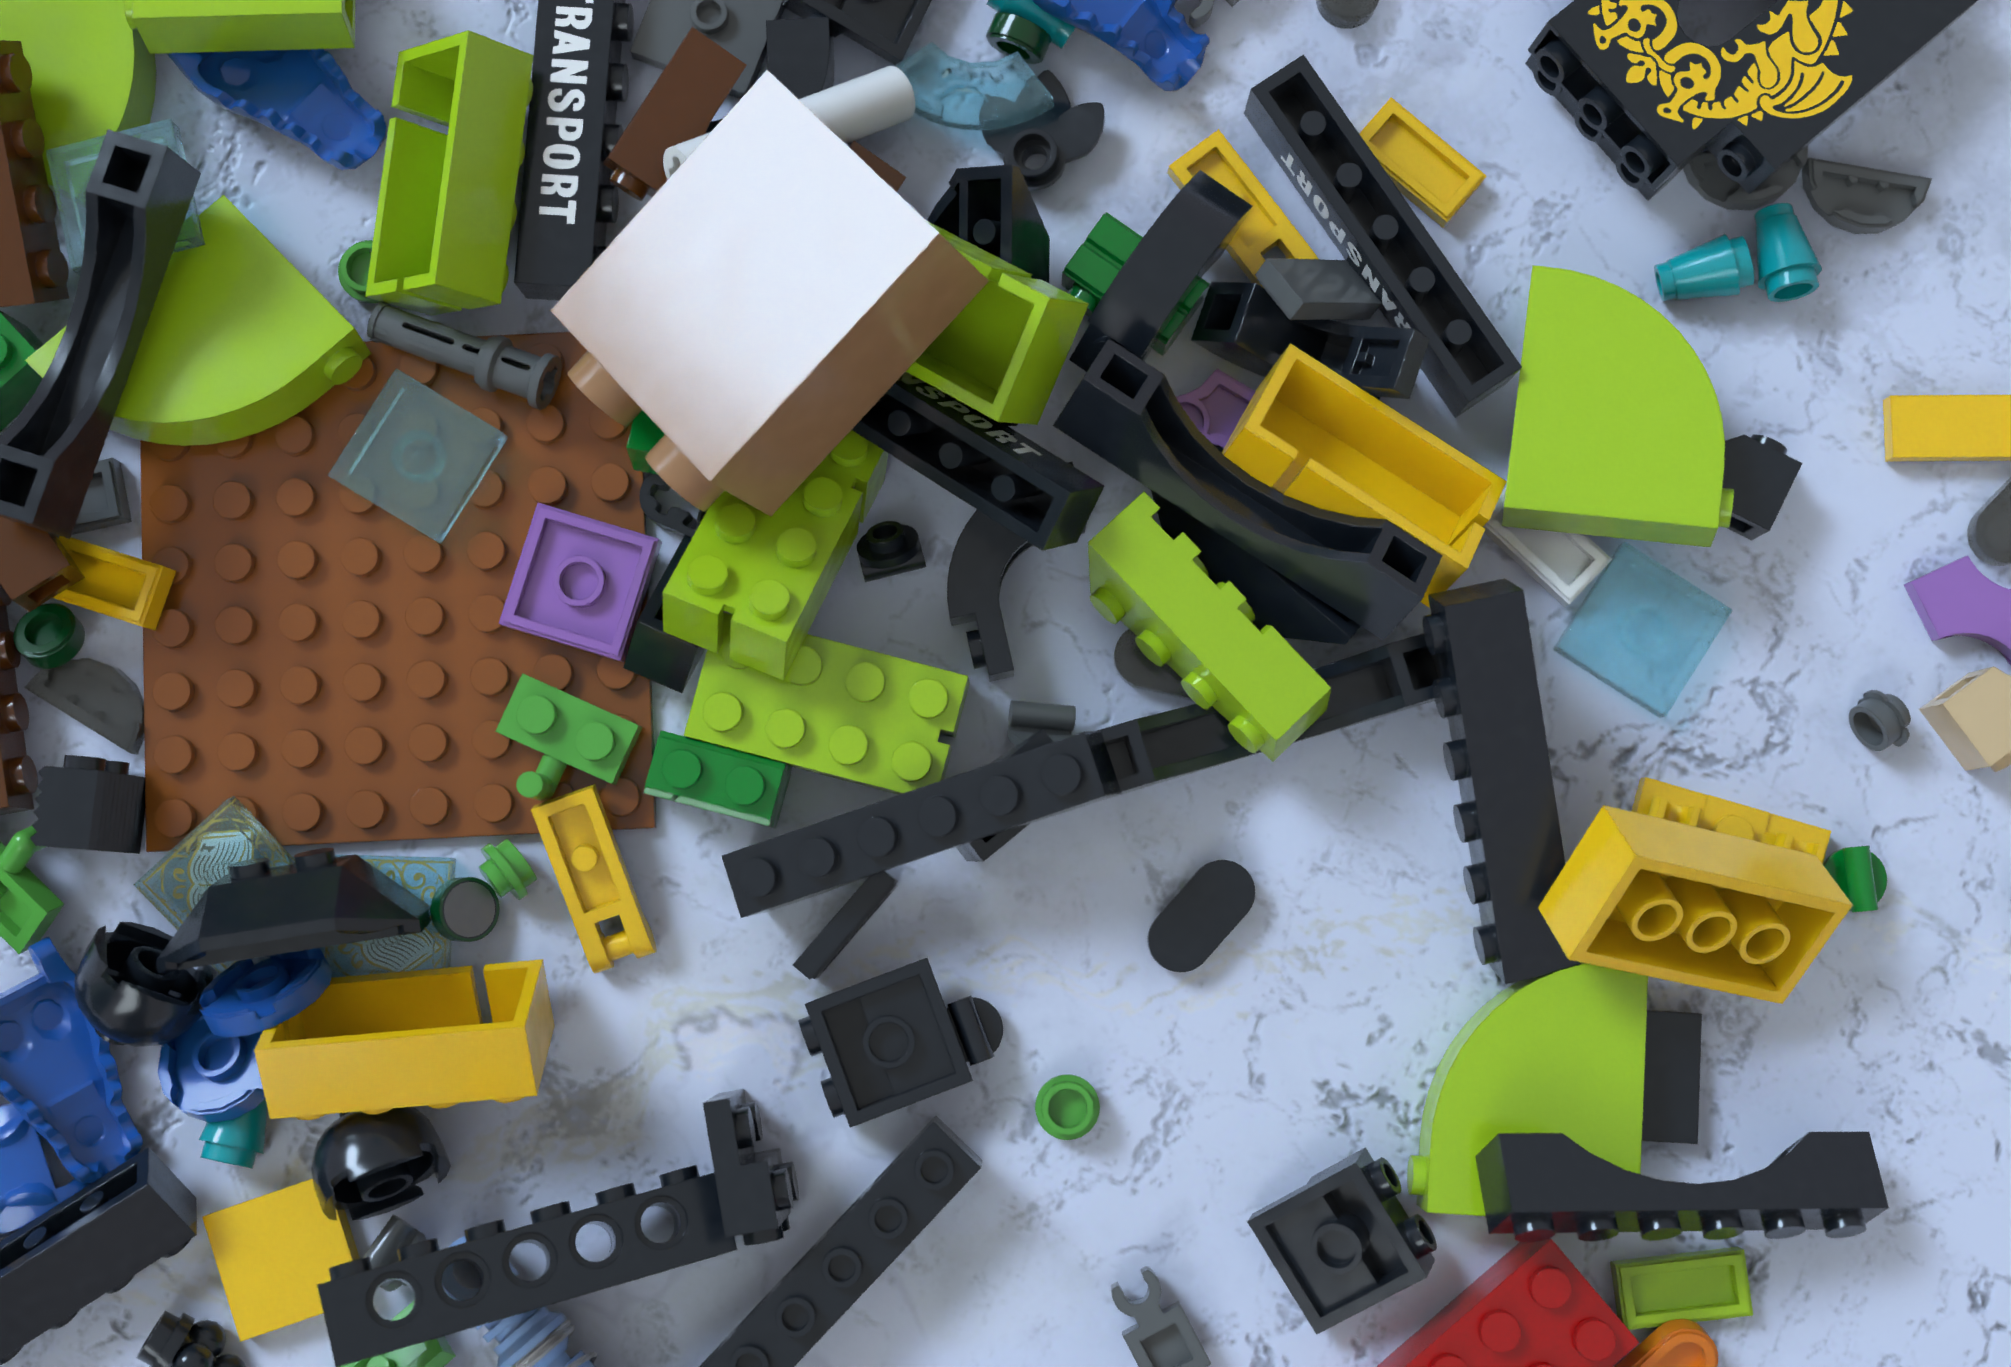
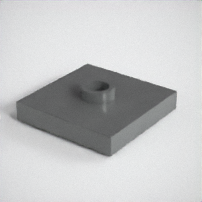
M650 0L630 53L633 59L664 70L686 34L694 27L747 65L729 92V95L741 99L755 84L767 54L766 20L781 19L785 9L782 6L784 0Z

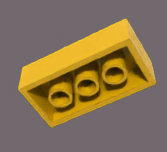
M1603 805L1538 909L1568 960L1783 1004L1853 904L1816 855Z

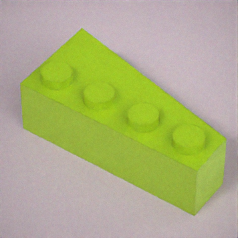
M1143 491L1088 542L1090 601L1107 621L1112 624H1117L1121 621L1137 636L1135 642L1138 648L1151 662L1159 667L1166 663L1182 677L1181 685L1196 704L1206 710L1213 706L1230 722L1228 724L1230 733L1241 746L1251 753H1256L1260 750L1274 762L1327 711L1331 687L1273 626L1265 625L1260 631L1254 626L1252 622L1255 620V615L1246 602L1247 599L1230 581L1215 584L1208 577L1205 566L1197 557L1201 550L1184 532L1173 540L1153 519V515L1159 511L1160 507Z

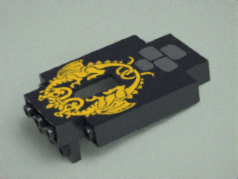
M1574 0L1546 23L1528 48L1531 56L1525 64L1533 72L1539 87L1547 94L1555 96L1574 118L1580 133L1588 140L1596 142L1616 165L1617 172L1622 180L1629 186L1638 189L1647 201L1660 192L1705 148H1708L1716 157L1723 173L1730 179L1738 182L1750 194L1949 28L1978 0H1778L1729 41L1716 46H1705L1696 43L1685 35L1677 17L1680 0Z

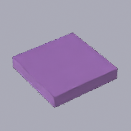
M537 503L499 624L624 663L662 541L655 537Z

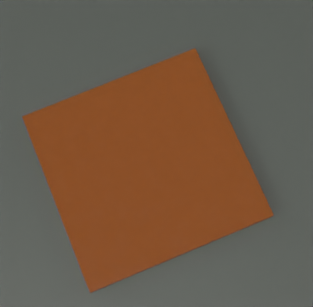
M570 332L501 335L509 338L513 343V347L541 357L544 354L551 353L561 358L562 372L558 388L550 404L543 410L532 408L528 405L526 398L501 389L492 393L485 391L475 383L474 376L425 360L422 357L380 342L365 341L364 343L371 354L363 360L359 371L350 380L342 384H335L307 408L271 428L240 439L209 445H166L140 440L142 560L176 571L156 630L143 627L146 852L178 851L233 800L277 846L540 834L531 811L534 805L594 784L612 830L657 828L656 797L644 793L646 779L654 754L652 680L624 669L625 661L623 663L499 624L537 503L647 535L646 514L642 510L639 500L640 488L645 480V473L633 470L626 449L632 422L628 427H625L613 420L588 399L569 378L568 371L587 352ZM499 335L476 336V337L481 338V339H484V340H487L489 337H492V336L495 337V336H499ZM648 589L644 598V602L639 617L649 601ZM522 673L643 727L616 785L567 764L553 796L548 800L540 801L527 798L518 792L516 786L518 777L527 771L535 772L544 753L495 731ZM234 803L218 817L248 819ZM230 819L214 822L209 829L199 834L198 839L192 846V850H197L200 843V835L206 831L256 828L255 847H271L272 845L268 842H262L257 846L260 835L258 828L245 821ZM262 833V836H261L260 841H261V840L268 839V838ZM189 844L182 851H188Z

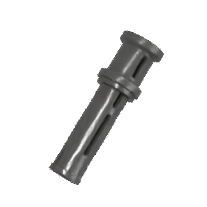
M380 302L374 308L369 318L367 336L371 341L386 344L422 357L425 360L474 376L475 383L485 391L492 393L501 389L526 398L529 406L543 410L550 404L558 388L562 372L561 358L557 355L547 353L541 357L513 347L512 341L501 335L492 336L484 340L439 322L397 309L385 302Z

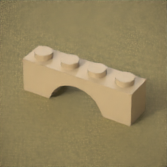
M1994 666L1970 672L1919 709L1965 771L1991 767L1994 772H1997L2011 765L2010 675Z

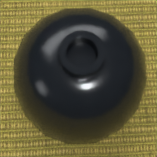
M120 922L114 932H106L105 925L97 930L84 952L75 975V997L84 1017L94 1027L95 1032L105 1041L115 1045L135 1047L164 1045L188 1031L201 1017L202 1013L200 1010H203L199 1001L204 989L214 979L211 969L208 966H201L197 970L188 968L158 974L156 960L173 936L154 927L134 922Z
M404 1107L393 1108L381 1114H365L361 1111L339 1113L340 1118L334 1121L318 1140L311 1166L314 1189L322 1212L328 1219L337 1220L336 1210L348 1209L353 1221L388 1213L413 1202L424 1195L422 1188L416 1184L426 1180L433 1173H435L437 1181L440 1183L447 1176L451 1163L444 1145L430 1120L416 1108Z

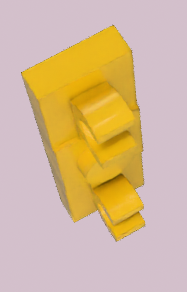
M1647 777L1640 778L1631 812L1816 855L1822 864L1831 831Z

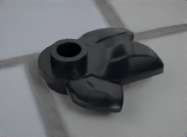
M1044 70L1027 85L1015 105L1005 100L986 99L982 108L980 127L986 143L1004 156V165L1013 164L1019 166L1028 189L1035 191L1053 185L1063 174L1066 163L1085 157L1094 149L1103 132L1105 111L1103 104L1097 102L1079 104L1071 108L1066 91L1060 81L1051 71ZM1039 153L1047 157L1045 164L1038 169H1029L1025 166L1026 160L1033 154Z

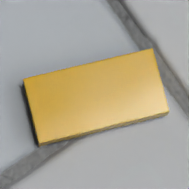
M1392 97L1359 133L1400 193L1442 228L1446 226L1487 177Z
M1890 395L1883 400L1885 462L2011 461V395Z
M59 536L60 542L85 578L54 596V599L144 628L156 630L176 574L175 570L72 537L68 539Z

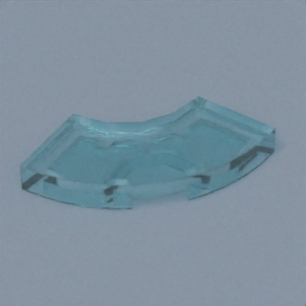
M930 42L895 66L907 76L915 95L914 113L946 127L963 130L1005 128L1029 121L1055 107L1053 96L1018 52L993 62L970 63L948 56L933 42Z

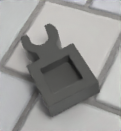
M1145 1266L1140 1269L1144 1281L1148 1285L1146 1295L1139 1300L1128 1299L1118 1282L1111 1285V1294L1116 1307L1122 1313L1134 1317L1137 1321V1324L1122 1331V1336L1138 1367H1207L1211 1365L1180 1302L1178 1301L1163 1310L1159 1305L1161 1285L1155 1272L1150 1267Z

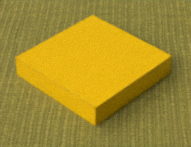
M313 1178L202 1216L240 1342L322 1314L323 1309L317 1284L331 1281L328 1268L360 1259L345 1209L336 1210L337 1220L328 1219L322 1212L314 1189Z

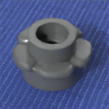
M1878 690L1865 692L1863 694L1864 698L1860 699L1858 704L1850 710L1848 717L1850 727L1858 740L1874 751H1883L1892 744L1898 747L1905 744L1910 736L1909 730L1905 727L1911 721L1907 706L1895 695L1884 694Z

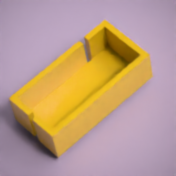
M1291 343L1257 387L1221 452L1250 476L1288 497L1319 509L1345 515L1387 519L1443 555L1425 595L1420 601L1429 608L1428 594L1447 591L1468 569L1485 531L1483 526L1490 520L1507 482Z
M543 959L485 964L483 973L493 1023H483L472 965L331 978L330 985L315 1002L294 1017L272 1028L263 1030L254 1052L270 1119L295 1117L300 1120H313L326 1114L358 1111L365 1114H381L393 1108L429 1106L442 1109L461 1102L495 1100L501 1103H510L524 1097L537 1096L555 1027Z

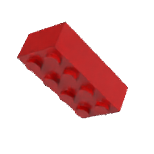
M1549 1238L1538 1242H1519L1376 1367H1613L1640 1342L1556 1243Z

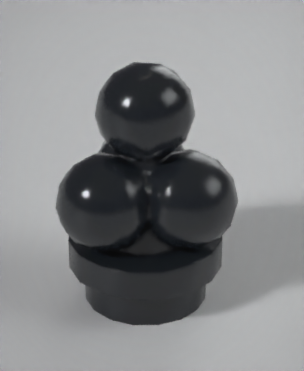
M164 1311L136 1357L150 1365L149 1367H246L245 1363L238 1356L232 1354L220 1355L226 1344V1334L217 1322L202 1320L193 1324L195 1318L186 1313H182L178 1318L167 1311Z

